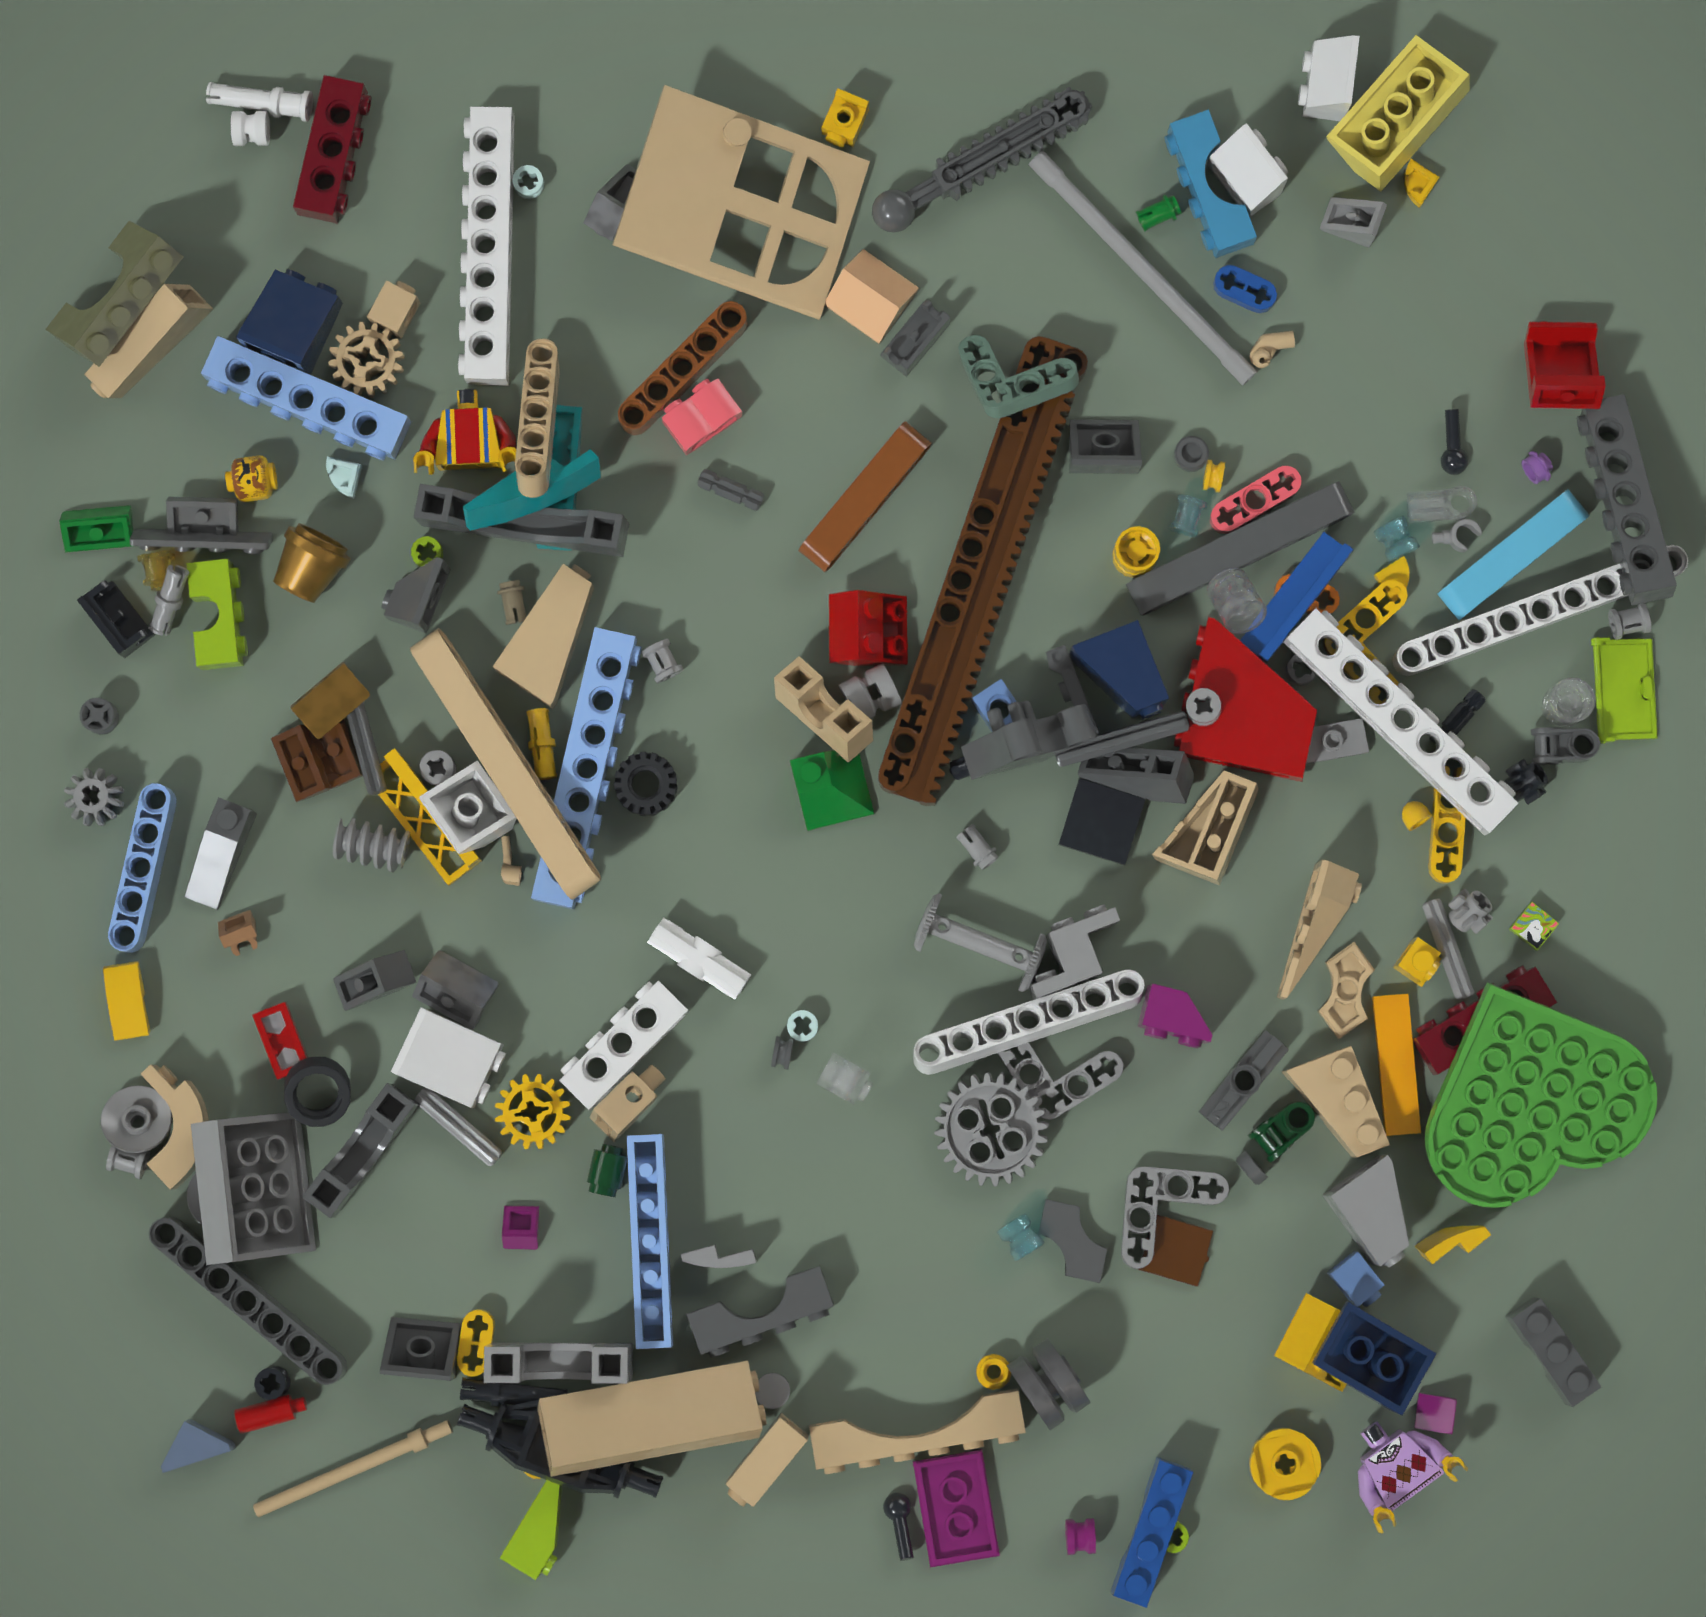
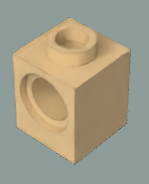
M386 280L367 315L372 325L374 322L378 323L380 329L385 330L388 328L392 335L402 339L421 304L418 297L414 295L416 290L401 281H397L396 285Z

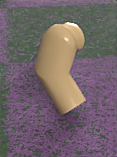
M1285 331L1261 335L1250 351L1251 363L1258 368H1265L1270 364V360L1277 350L1294 348V332Z

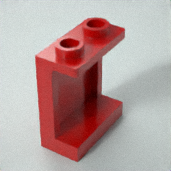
M1547 321L1528 323L1524 341V352L1531 408L1600 409L1606 384L1605 376H1599L1596 352L1597 323Z

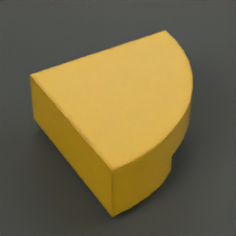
M1410 159L1404 173V186L1411 201L1420 208L1440 177L1413 159Z
M1404 556L1374 575L1379 585L1386 580L1394 579L1400 581L1407 588L1409 583V566ZM1388 587L1383 589L1390 601L1395 603L1398 600L1397 596L1400 590L1397 587L1392 590Z

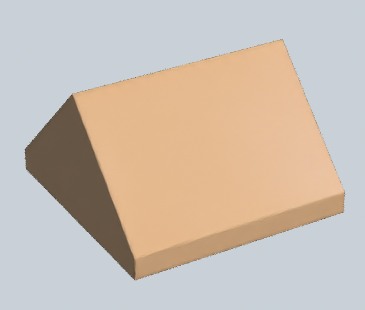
M863 249L843 268L826 298L825 306L880 344L918 292L919 287Z

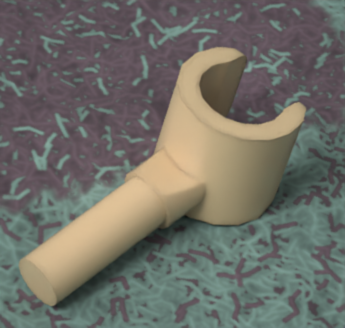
M510 836L501 837L503 850L502 880L505 884L519 886L522 877V866L512 865Z

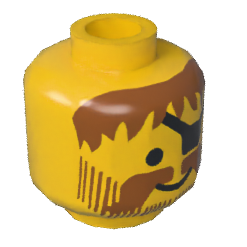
M262 455L237 458L232 462L231 471L225 472L228 492H235V496L240 502L268 499L272 496L273 490L278 489L274 462L269 463L267 458Z

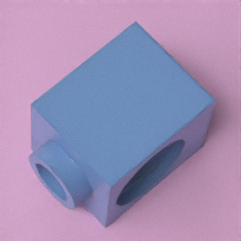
M1000 679L974 696L971 702L991 732H993L987 716L990 706L995 702H1003L1008 706L1017 701L1003 680ZM1010 713L1003 719L1005 725L1012 723Z
M1357 1251L1350 1253L1327 1272L1349 1302L1356 1307L1361 1304L1365 1308L1371 1305L1381 1296L1378 1290L1385 1286Z

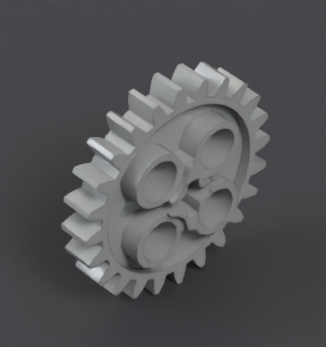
M990 1071L986 1072L983 1082H980L979 1078L974 1074L971 1076L970 1087L961 1080L958 1083L960 1094L953 1090L947 1093L952 1103L941 1102L939 1105L947 1113L946 1115L935 1117L937 1122L944 1124V1128L936 1130L934 1134L945 1138V1141L940 1143L937 1148L949 1150L950 1153L945 1157L944 1162L955 1159L957 1164L954 1167V1173L959 1172L962 1168L967 1170L966 1181H969L976 1174L981 1186L987 1177H991L994 1187L997 1186L1000 1176H1003L1006 1182L1010 1184L1013 1181L1012 1172L1015 1171L1021 1178L1026 1175L1023 1168L1024 1164L1031 1168L1036 1166L1031 1155L1042 1156L1044 1153L1037 1146V1143H1046L1048 1141V1137L1040 1134V1130L1048 1128L1049 1123L1039 1121L1038 1117L1042 1116L1046 1109H1035L1034 1105L1040 1097L1028 1098L1026 1096L1030 1089L1029 1085H1026L1021 1090L1016 1088L1018 1083L1017 1077L1008 1084L1005 1083V1074L1003 1072L1000 1073L997 1081L992 1080ZM997 1098L1007 1099L1011 1104V1113L1005 1116L996 1113L993 1107L994 1100ZM981 1099L986 1102L991 1124L1000 1126L996 1133V1138L1004 1153V1158L1002 1159L997 1155L993 1135L985 1133L983 1130L988 1125V1121L979 1103ZM964 1109H971L978 1115V1124L976 1126L969 1127L963 1124L960 1115ZM1016 1131L1021 1134L1023 1138L1022 1147L1017 1149L1010 1148L1005 1142L1006 1133ZM978 1142L985 1143L990 1149L989 1158L985 1160L977 1159L972 1152L973 1144Z

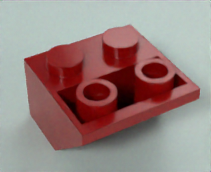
M864 590L829 594V663L851 666H877L881 663L884 666L908 665L907 596Z

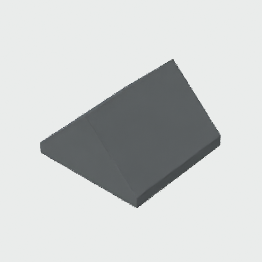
M1070 420L1069 473H1139L1142 466L1139 420Z
M391 1317L380 1366V1374L446 1381L455 1379L461 1323Z

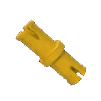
M548 708L526 711L531 740L528 742V749L532 750L534 770L539 780L557 778L553 752L556 742L551 737Z

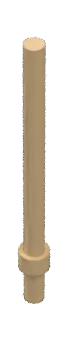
M446 1420L425 1430L419 1428L407 1433V1438L253 1504L254 1511L257 1517H261L412 1450L415 1453L429 1447L428 1443L453 1433L451 1424Z

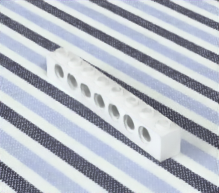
M470 107V118H464V138H470L469 151H464L463 170L464 172H469V185H463L462 202L463 206H468V219H462V239L467 240V253H461V273H467L466 286H461L460 306L466 307V320H460L459 338L460 341H465V354H459L458 369L459 375H464L467 385L509 386L513 218L512 179L514 171L515 125L512 107ZM491 138L497 141V146L492 151L485 152L480 149V144L485 139ZM492 172L497 177L491 185H482L479 183V178L482 174ZM484 206H493L496 212L490 219H481L478 217L480 209ZM490 239L495 242L494 249L489 253H481L477 250L479 243L483 240ZM484 273L494 275V281L488 287L477 285L478 277ZM482 307H490L494 310L493 316L487 321L476 319V313ZM481 341H490L493 343V348L487 355H478L475 353L477 344Z
M1315 608L1285 639L1284 643L1484 836L1489 834L1518 804L1513 798L1516 795L1514 790L1502 780L1497 783L1488 774L1490 771L1489 766L1478 756H1474L1472 759L1463 750L1465 744L1457 735L1451 731L1446 734L1437 725L1440 720L1431 710L1426 707L1421 710L1412 701L1415 696L1402 683L1396 686L1387 677L1389 671L1377 659L1370 661L1362 653L1364 647L1355 637L1350 634L1345 637L1336 628L1339 623L1330 613L1325 610L1320 613ZM1323 638L1331 639L1336 646L1335 654L1330 656L1322 654L1318 648L1319 640ZM1352 662L1360 667L1361 676L1359 679L1351 680L1345 676L1343 668L1346 663ZM1371 687H1380L1385 691V703L1375 704L1370 700L1369 690ZM1397 711H1405L1410 715L1411 725L1409 728L1403 729L1395 724L1394 715ZM1422 735H1430L1435 739L1436 750L1433 753H1427L1421 749L1419 741ZM1448 759H1454L1460 763L1462 772L1459 777H1451L1446 773L1445 763ZM1478 783L1485 787L1487 797L1484 802L1475 801L1471 797L1470 788L1473 784Z

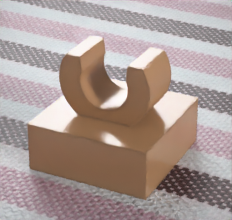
M251 910L218 922L219 938L224 949L231 946L232 953L238 956L240 955L238 943L243 941H249L253 950L257 949L256 921Z

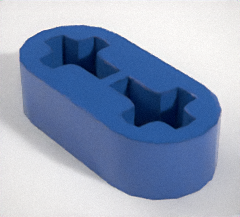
M1227 265L1220 268L1214 278V290L1220 297L1252 312L1265 313L1272 308L1276 301V288L1271 282L1237 266ZM1229 274L1235 276L1234 282L1244 288L1242 290L1232 286L1230 290H1226L1223 288L1224 281L1220 280V278H1227ZM1261 288L1267 291L1266 297L1270 301L1263 300L1261 304H1257L1255 302L1256 296L1247 292V289L1257 293Z

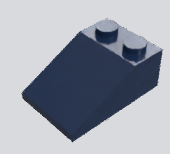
M1346 1301L1312 1364L1388 1410L1403 1416L1436 1353Z

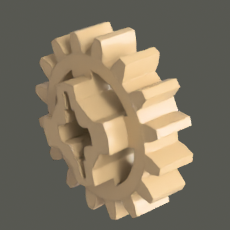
M359 322V330L355 332L350 326H347L348 336L344 338L337 334L335 338L340 344L339 347H330L329 349L331 354L336 356V359L328 361L329 366L338 369L332 376L336 381L345 379L341 387L348 391L353 386L354 393L361 396L363 390H366L369 397L374 398L375 389L378 388L382 393L386 394L387 388L385 384L390 382L396 385L398 382L393 376L394 373H403L404 371L403 367L397 363V361L405 359L404 353L395 351L401 345L399 340L392 339L389 341L392 335L391 331L387 328L382 333H379V325L375 322L371 329H367L364 322ZM363 339L360 344L350 347L356 341ZM379 342L383 343L388 349L389 358L378 353L380 348ZM368 353H370L374 361L367 362L364 367L359 359L366 358ZM344 362L354 365V378L346 372ZM378 373H383L379 378L370 381L371 377Z

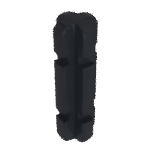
M1475 689L1469 691L1463 698L1464 702H1460L1441 723L1442 727L1440 728L1446 734L1451 731L1457 735L1475 715L1474 711H1478L1483 706L1486 698ZM1430 736V740L1436 745L1435 739Z

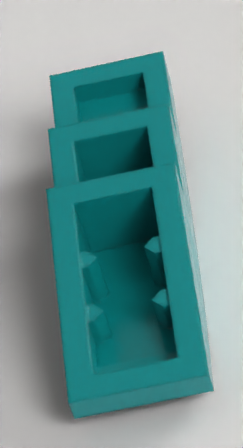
M557 405L551 461L555 459L562 467H565L580 456L582 407ZM577 493L546 508L576 510ZM536 544L538 549L572 551V549Z
M590 449L565 467H562L553 459L551 461L548 490L544 495L536 498H529L520 493L516 471H514L463 506L466 527L471 531L505 523L540 511L572 496L601 478L599 457Z

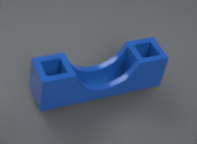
M1156 1457L1145 1489L1144 1500L1128 1548L1121 1559L1111 1588L1113 1596L1147 1608L1193 1475V1471L1190 1468Z

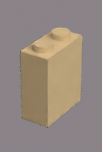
M781 1413L729 1476L726 1485L729 1487L727 1494L743 1507L746 1503L754 1507L808 1441L809 1435Z

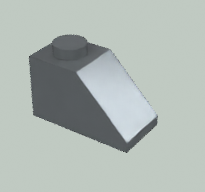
M405 950L374 958L333 978L345 1011L393 994L417 983Z

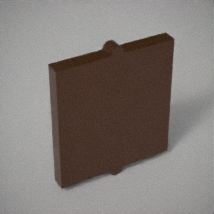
M1157 1215L1152 1261L1147 1266L1138 1270L1198 1287L1204 1263L1209 1261L1207 1252L1213 1231ZM1143 1251L1142 1257H1146L1147 1251Z

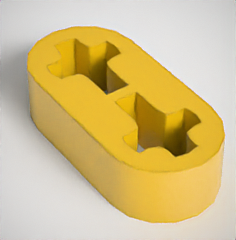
M475 1309L469 1312L464 1317L461 1327L457 1366L464 1375L470 1377L484 1373V1347L492 1343L494 1337L495 1320L488 1311L483 1309ZM477 1315L483 1316L482 1321L488 1323V1329L480 1332L479 1341L474 1340L475 1329L469 1327V1322L476 1320ZM473 1345H478L477 1357L483 1359V1364L477 1365L475 1370H470V1365L464 1362V1357L471 1355Z

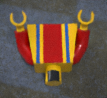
M458 390L457 409L442 410L441 418L433 421L424 436L419 452L413 457L414 473L418 472L419 467L428 466L429 475H433L434 460L439 471L501 468L505 472L506 464L515 462L516 437L505 420L498 415H494L491 408H478L477 390Z

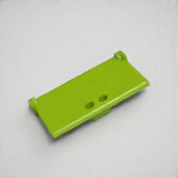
M1610 637L1592 638L1597 736L1600 743L1604 744L1606 742H1614L1615 740L1658 739L1652 639L1610 640Z

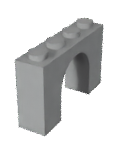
M492 1342L484 1347V1383H520L524 1380L582 1379L592 1380V1383L627 1384L633 1375V1343Z

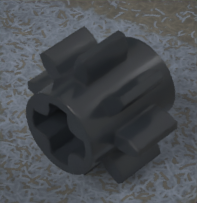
M1522 759L1505 771L1509 777L1504 782L1516 793L1513 798L1517 802L1524 799L1526 804L1529 805L1546 793L1543 786L1548 783V778L1544 769L1538 763L1532 762L1527 764L1526 760Z

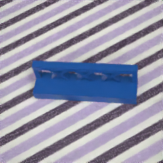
M1323 532L1240 641L1267 664L1351 555L1353 548L1346 543L1341 545L1327 533Z

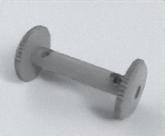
M938 893L932 896L915 935L914 946L917 951H921L926 936L929 933L1025 971L1018 990L1023 992L1029 989L1046 950L1047 939L1044 934L1040 933L1033 952L935 914L942 894ZM944 925L946 929L940 930L938 926ZM1015 955H1021L1022 960H1017Z

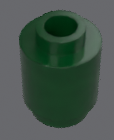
M602 1144L601 1150L594 1149L587 1182L590 1183L589 1192L616 1197L617 1189L622 1187L628 1156L622 1155L623 1148Z

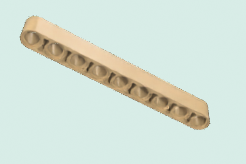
M437 628L410 647L416 662L565 894L573 900L601 881V876L445 633Z

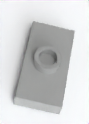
M1363 718L1314 727L1306 764L1369 753Z

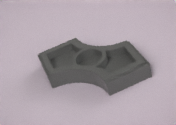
M1045 1199L1038 1234L1050 1238L1061 1249L1065 1259V1276L1100 1283L1107 1248L1095 1244L1085 1234L1080 1222L1079 1206Z

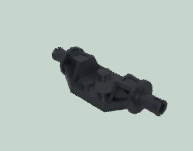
M539 1400L511 1406L502 1403L498 1413L495 1412L494 1415L470 1407L467 1404H464L457 1426L486 1435L488 1441L485 1450L489 1452L491 1450L495 1451L515 1469L581 1493L614 1494L613 1497L619 1498L622 1489L625 1490L626 1487L651 1495L654 1498L657 1497L664 1476L634 1467V1462H627L624 1466L617 1464L551 1477L537 1409ZM504 1418L528 1420L526 1426L503 1422Z

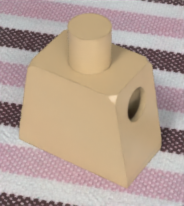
M652 1064L639 1077L632 1071L593 1109L590 1119L615 1142L655 1102L657 1095L653 1091L666 1078ZM630 1092L635 1093L639 1100L637 1102H630L626 1095Z

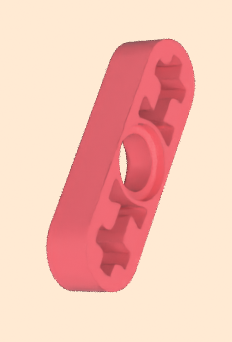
M1291 466L1278 467L1222 500L1211 511L1210 524L1212 528L1218 533L1229 534L1290 499L1300 489L1301 476L1299 472ZM1282 474L1285 478L1291 476L1294 480L1290 485L1291 490L1288 491L1285 487L1278 489L1273 494L1278 499L1273 501L1270 490L1263 483L1268 482L1269 488L1279 482L1280 478L1278 475ZM1250 491H1259L1264 495L1265 505L1262 508L1252 509L1247 505L1246 495ZM1238 499L1240 508L1248 516L1243 518L1242 512H1239L1231 519L1232 525L1228 526L1226 522L1220 524L1217 520L1221 515L1219 510L1223 509L1226 513L1231 512L1238 506L1233 501Z

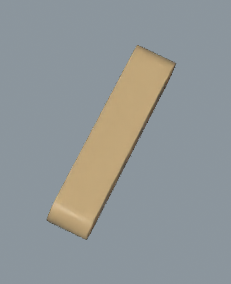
M544 338L532 341L526 350L515 458L518 490L522 495L529 498L544 495L549 487L560 369L557 346L551 340Z

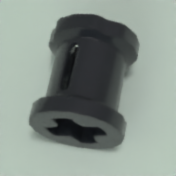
M279 1366L263 1369L257 1374L254 1382L258 1395L267 1400L276 1399L287 1393L291 1385V1379L287 1371ZM275 1374L277 1375L276 1382L280 1383V1387L269 1391L270 1384L265 1382V1378L272 1377Z

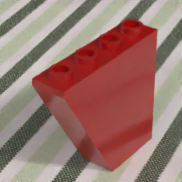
M1208 617L1207 625H1200L1196 645L1202 646L1199 660L1192 659L1189 679L1194 680L1192 692L1200 688H1208L1219 696L1221 714L1217 721L1208 726L1194 724L1188 717L1190 729L1176 734L1174 746L1180 747L1179 751H1184L1189 759L1303 782L1317 709L1219 621ZM1185 692L1181 710L1186 714V701L1191 694Z

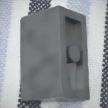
M439 950L421 973L412 997L473 1030L499 983Z

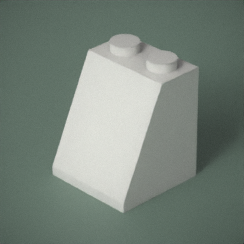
M420 1008L391 1072L470 1108H475L477 1102L483 1104L491 1088V1085L487 1084L488 1078L492 1071H499L506 1053L501 1051L504 1044L430 1010Z

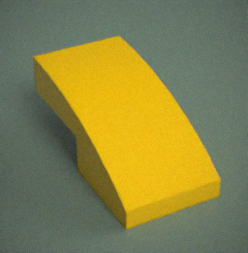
M139 962L104 966V983L114 1041L149 1035L151 1030L144 1002L145 990Z

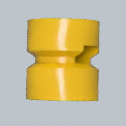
M1130 527L1123 531L1117 538L1112 552L1113 563L1116 569L1124 576L1131 578L1140 577L1150 572L1159 557V540L1155 533L1145 527Z

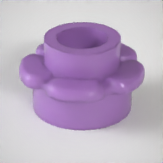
M1530 451L1529 456L1521 462L1526 476L1534 484H1538L1542 480L1549 481L1551 478L1550 471L1553 470L1550 459L1544 453L1538 454L1535 451Z

